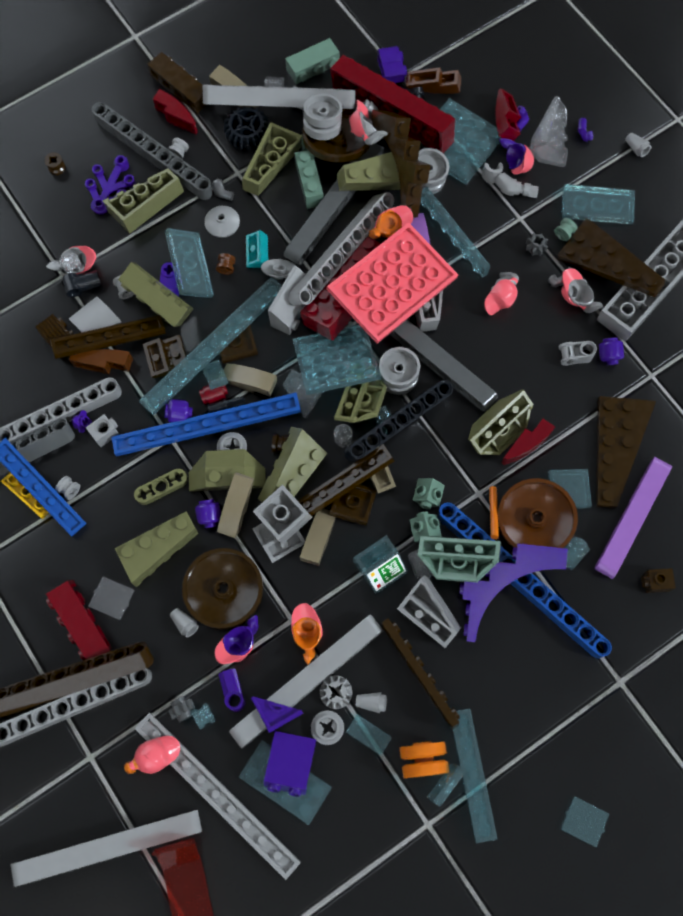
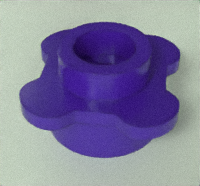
M81 410L79 414L74 415L72 418L73 427L78 429L80 433H84L85 427L92 423L85 410Z

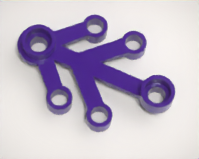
M119 155L115 158V167L108 181H106L103 175L104 171L101 165L96 164L92 167L93 174L98 178L103 189L99 196L95 181L93 179L85 181V186L93 197L91 202L93 212L100 215L105 214L107 209L102 200L108 198L113 192H126L123 188L135 185V179L132 175H126L123 181L116 183L120 173L129 168V162L125 156Z

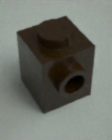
M672 568L648 570L643 573L641 578L642 586L645 588L646 593L670 592L676 588Z

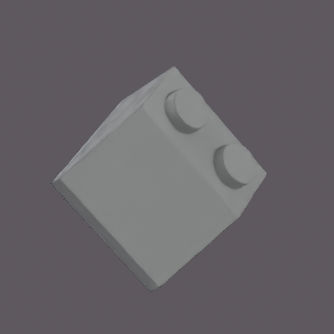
M281 485L253 511L282 544L312 518L284 485Z

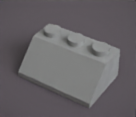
M295 265L268 309L271 327L288 335L297 329L301 317L300 311L306 306H293L289 301L290 292L305 276V273Z

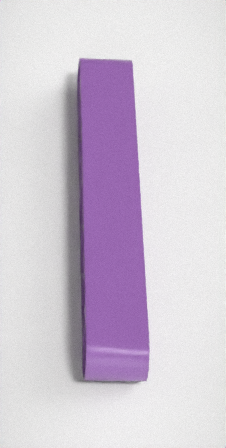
M653 457L594 568L596 571L611 579L616 576L672 469L670 464L657 457Z

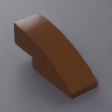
M440 67L408 71L406 87L409 89L423 87V92L460 93L461 76L459 70L442 72Z
M102 349L70 356L69 360L74 367L109 375L111 368L129 372L133 358L128 351Z

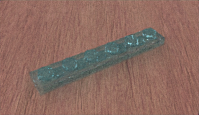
M429 188L422 189L420 201L424 208L427 207L431 217L439 222L442 231L450 236L455 247L458 246L462 256L470 261L473 270L479 273L482 278L486 276L490 269L489 263Z
M459 710L457 713L460 716V719H458L460 724L453 729L475 842L481 843L497 840L471 710Z

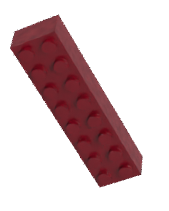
M342 55L330 68L333 89L356 90V106L357 100L363 103L368 99L369 101L372 100L379 110H388L411 118L408 136L421 141L420 143L427 148L437 149L444 154L454 143L455 118L452 115L441 111L436 106L427 103L422 98L411 94L408 90L397 86L394 82L383 78L380 74H376L366 66H362L345 55Z

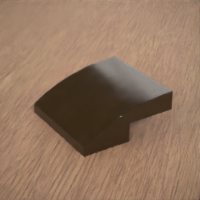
M180 335L165 340L158 338L143 344L152 378L191 370Z

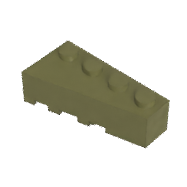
M270 122L243 176L242 189L259 196L295 155L294 153L299 151L303 136Z
M392 152L343 165L337 173L339 191L400 190L399 174Z
M165 169L147 178L148 181L143 184L137 183L133 185V188L126 192L121 191L117 193V196L110 200L109 198L102 200L109 214L129 234L184 192L179 178L169 169Z
M131 262L118 279L125 290L135 293L139 301L148 304L153 312L161 315L173 327L181 326L194 309L135 262Z
M290 428V435L287 441L283 443L281 448L283 450L273 465L274 469L271 476H268L258 497L262 503L281 485H284L295 497L326 456L327 452L303 429Z
M186 511L116 547L115 550L131 583L137 587L148 575L150 576L154 573L155 569L163 562L169 560L170 556L177 550H180L199 533Z

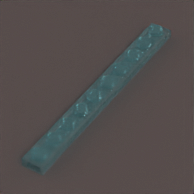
M273 277L267 280L139 400L140 404L152 415H155L272 304L282 285Z

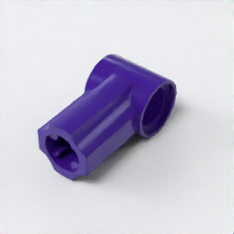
M236 669L222 671L219 673V678L225 697V705L231 711L239 712L245 707L246 703ZM234 696L240 698V703L236 707L230 705V701Z

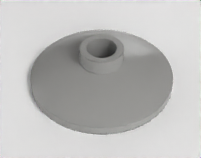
M228 206L214 207L205 217L207 231L219 238L231 236L240 225L238 213Z
M271 259L261 265V270L266 275L281 280L288 277L295 264L288 260Z

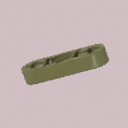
M174 469L138 487L134 492V497L141 505L150 504L184 487L188 482V476L184 470ZM177 474L183 476L181 477V482L175 480ZM168 478L170 479V481H173L171 482L173 486H170L167 480ZM164 482L166 483V489L161 492L157 491V484ZM150 487H152V490L154 491L155 495L151 493V490L149 489ZM141 492H145L147 494L146 499L143 500V498L141 497Z

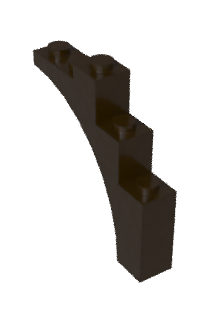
M372 110L371 121L373 127L378 131L383 130L388 133L383 138L390 147L396 162L400 181V206L409 207L413 213V218L418 217L423 183H428L430 164L418 160L421 141L408 137L411 118L388 110Z

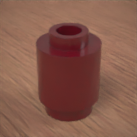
M220 381L204 386L203 389L199 390L204 404H211L226 398L228 390L225 383L221 384Z

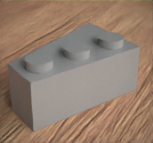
M443 290L414 313L417 328L422 332L437 329L441 316Z
M426 574L420 578L397 608L444 648L447 647L461 629V626Z

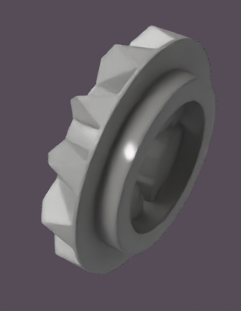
M236 432L222 435L217 442V450H229L226 447L231 446L232 442H234L235 447H238L237 449L247 450L245 438Z
M339 675L330 676L323 681L320 687V698L327 707L341 709L350 702L352 687L347 679ZM342 685L340 693L343 699L335 696L330 700L332 691L329 686L336 689Z
M322 711L314 717L311 724V732L319 743L331 745L341 739L344 732V723L337 713ZM333 720L331 727L336 733L328 731L322 736L324 728L320 722L328 724Z

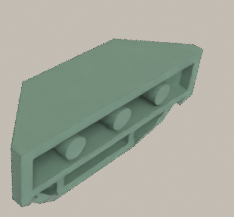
M420 536L418 556L437 580L477 583L499 562L501 541Z

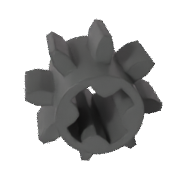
M533 233L531 238H527L526 251H529L531 256H541L543 251H547L548 246L546 244L548 239H545L542 233L536 235Z
M183 696L170 703L172 709L168 710L172 719L177 718L179 722H182L193 716L191 710L195 706L191 699L186 700Z

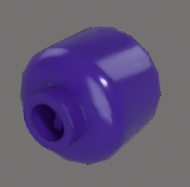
M617 337L603 339V342L599 344L600 360L607 362V365L619 364L618 361L622 360L625 356L623 342L618 340Z
M171 399L169 403L165 404L164 418H167L169 423L192 418V407H189V403L186 400Z
M214 499L199 501V505L195 507L197 523L200 525L204 524L205 528L215 527L216 522H219L221 517L220 504L214 502Z

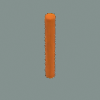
M491 486L489 488L491 539H498L497 487Z

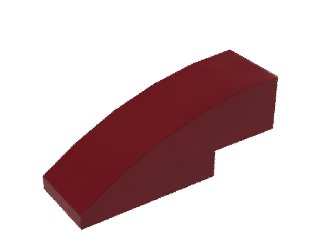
M500 88L496 102L498 134L501 138L514 141L521 134L516 123L521 116L513 95Z
M159 89L153 97L155 109L165 114L167 122L196 135L198 133L196 123L185 106L169 93Z
M543 418L533 432L525 429L501 463L506 465L515 462L536 450L551 435L555 426Z

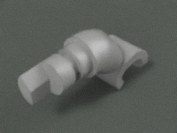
M501 162L496 170L491 169L488 163L484 164L482 178L488 183H496L502 193L509 196L521 193L522 196L537 198L538 186H533L530 183H524L523 185L506 173H502L503 164Z

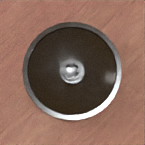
M342 109V129L339 135L332 139H313L306 134L303 126V142L305 147L311 154L325 161L348 162L364 155L371 145H367L363 138L357 137L351 132L349 118L355 111L350 109Z
M229 548L213 549L200 555L187 569L182 584L183 600L190 614L203 625L215 629L233 628L246 622L258 609L263 596L262 576L256 564L244 553Z

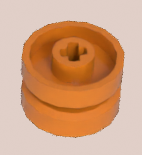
M428 741L413 743L412 746L399 747L401 759H414L413 764H406L402 767L403 778L450 773L448 761H434V756H441L447 753L445 742L432 743Z

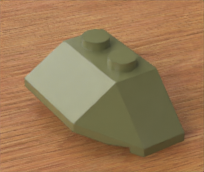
M354 363L336 411L335 420L355 423L378 417L387 386L372 365Z
M520 390L498 400L472 424L468 440L478 454L500 455L527 429L530 411L534 404L526 392Z
M245 449L206 451L189 471V492L229 490L235 472L254 478L252 488H263L266 482V471Z

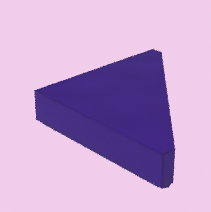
M254 696L251 698L269 733L304 714L299 709Z

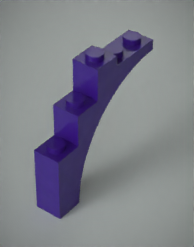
M518 544L517 548L513 547L512 559L516 560V564L498 562L486 574V577H489V581L479 580L477 583L461 582L459 594L463 595V599L471 600L470 604L467 603L466 616H469V623L464 625V636H467V641H476L482 616L497 593L512 581L532 572L566 569L568 549Z

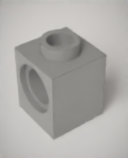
M105 414L85 427L100 447L111 441L113 436L119 435L116 430L118 425L112 417L108 419ZM108 427L106 432L100 433L102 428Z

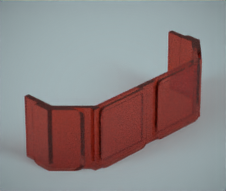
M194 838L154 849L152 856H157L163 870L172 916H214L201 856L199 855Z

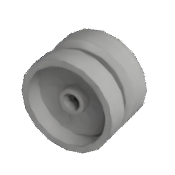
M316 94L306 99L304 103V131L306 134L317 140H329L339 135L342 129V104L340 100L329 94Z
M425 148L419 151L418 160L430 164L428 183H423L422 195H434L443 188L450 166L447 157L442 152L433 148Z
M395 347L386 351L380 358L378 375L387 386L386 391L391 394L402 395L414 389L418 383L420 362L417 355L404 347Z

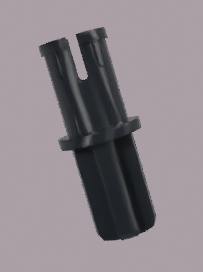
M241 396L229 400L224 398L222 401L207 404L209 413L246 405L244 397Z

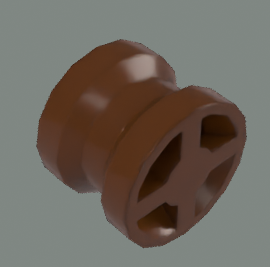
M227 253L219 254V263L216 265V271L224 275L233 274V265L236 262V258Z

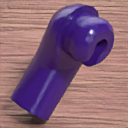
M524 106L517 107L521 116L517 122L520 131L529 121V116Z
M580 118L578 121V132L582 140L585 142L593 140V131L587 132L586 129L587 119Z

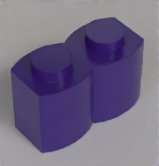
M398 46L378 49L377 59L382 77L394 83L404 82V78L407 76V68L402 63V51H399Z

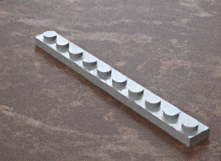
M148 713L134 728L146 741L162 736H173L151 713ZM179 741L180 753L170 765L286 880L301 861Z

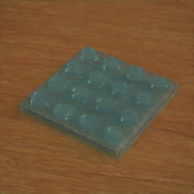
M449 98L440 110L455 118L454 143L447 149L444 155L449 161L448 174L466 185L499 145L501 137H499L496 126ZM420 143L419 151L427 148L426 146Z
M360 325L344 328L333 341L319 333L293 339L306 395L381 380V373L368 334Z

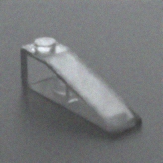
M558 96L554 97L535 131L529 149L538 162L564 167L566 166L568 149L565 148L567 135L564 130V126H567V113L565 105Z

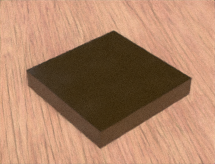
M249 320L213 329L222 364L258 355Z
M362 485L356 486L332 503L329 515L367 526L377 493L376 489Z

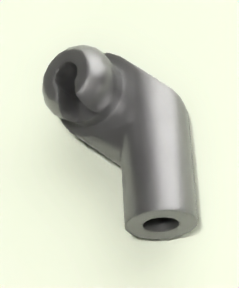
M221 179L214 180L212 188L215 195L232 201L234 192L225 190Z
M554 274L549 277L548 282L552 287L563 285L562 275L557 277Z

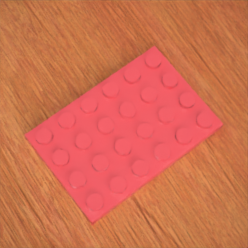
M408 222L329 284L327 290L378 344L456 280L459 275Z

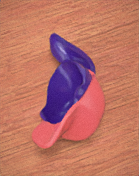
M500 138L502 147L507 149L506 160L512 173L517 175L528 172L534 164V156L531 150L521 143Z
M257 615L248 619L247 626L235 627L221 639L215 648V658L218 663L230 664L240 662L248 656L253 649V635L256 634L259 627Z

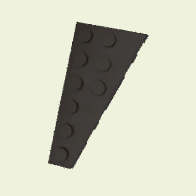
M587 217L557 255L560 261L652 297H656L665 285L663 277Z
M599 396L596 507L616 508L618 506L656 401Z

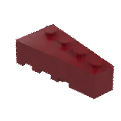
M69 580L46 593L48 606L51 609H55L58 613L56 617L62 627L66 626L69 631L67 636L72 644H77L80 649L78 654L82 660L109 652L112 649L100 626L94 624L96 620L91 610L84 608L85 599L81 593L74 590L73 587L77 586L74 580Z

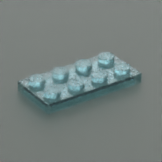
M262 740L239 775V778L309 825L332 787L310 773L306 795L294 797L286 791L280 790L279 793L268 791L264 787V777L272 746Z

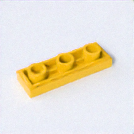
M11 472L1 480L8 489L40 518L43 519L49 513L30 492L26 495L28 490Z

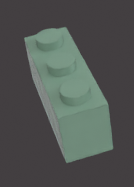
M328 38L285 58L286 70L295 84H298L330 69L340 58V52L332 40Z
M308 150L295 152V165L306 208L317 207L324 196L313 154Z

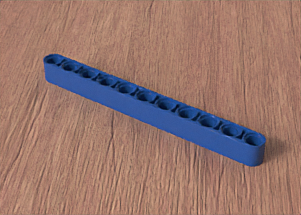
M447 502L441 505L438 512L439 521L459 539H472V536L476 535L481 540L495 541L454 504ZM449 510L452 516L445 517L442 511ZM464 523L467 529L460 530L457 524ZM501 546L499 562L516 564V560L512 559V555ZM532 573L524 575L527 580L526 584H521L518 579L510 583L591 656L599 659L610 654L612 646L609 640ZM533 589H539L542 597H536L533 594ZM549 602L557 605V611L550 610ZM565 616H570L572 618V625H568L565 623ZM581 629L587 631L588 639H583L581 637ZM597 643H600V644L603 645V647H604V652H603V654H602V653H599V652L597 651V649H596V644H597Z

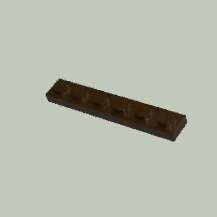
M160 315L51 339L50 344L54 357L57 359L165 334V327Z
M382 444L364 458H361L299 499L298 502L312 516L393 463L394 459L385 445Z
M389 619L383 621L382 628L452 730L460 724L458 721L460 719L459 714L454 707L449 708L446 703L448 701L446 695L442 690L438 691L434 686L436 681L430 672L425 673L422 668L424 664L420 657L412 654L410 651L412 646L406 638L403 640L399 635L401 630L395 622L391 623Z

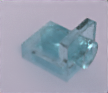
M574 537L565 547V549H568L566 567L571 571L590 551V548L587 547L588 544L581 538L577 539Z

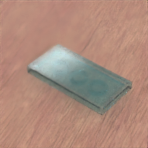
M564 184L562 218L585 220L587 217L591 221L633 224L635 190Z
M167 228L165 234L179 295L211 298L214 293L199 233Z

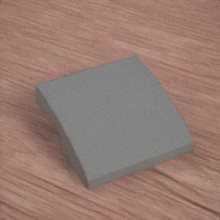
M97 296L69 318L71 323L81 333L121 323V320Z
M263 522L252 528L272 563L305 543L299 530L282 544Z

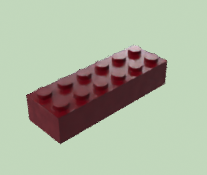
M367 237L315 299L300 311L306 327L331 341L337 337L350 322L352 316L328 292L327 286L381 243Z

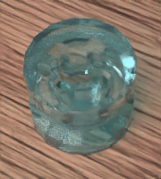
M207 703L203 704L202 708L191 711L200 729L204 728L205 724L216 721Z

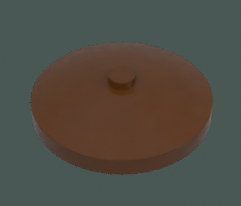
M533 478L518 482L505 493L498 508L499 530L504 540L512 548H517L518 544L564 548L574 536L577 528L578 514L572 497L563 487L550 480Z

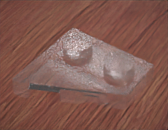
M293 369L283 383L288 394L297 392L301 409L300 413L307 419L325 388Z

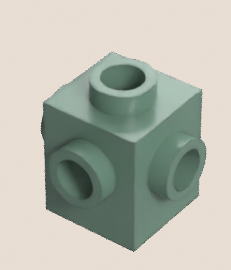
M418 478L413 501L419 503L420 507L424 509L440 507L445 485L433 478Z
M420 512L416 514L417 517L410 519L414 542H420V536L442 537L437 514Z

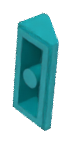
M259 230L246 235V267L261 268V265L268 260V236Z

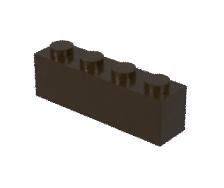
M161 52L147 64L150 76L195 113L200 112L207 105L203 104L202 84L198 82L194 75L187 73L183 66L177 65L170 56H166Z

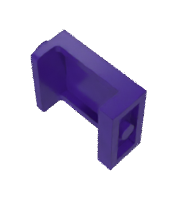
M275 731L264 777V787L268 791L279 793L280 790L286 791L294 797L306 795L316 739Z

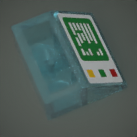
M387 535L353 557L354 564L375 594L408 573L399 552Z

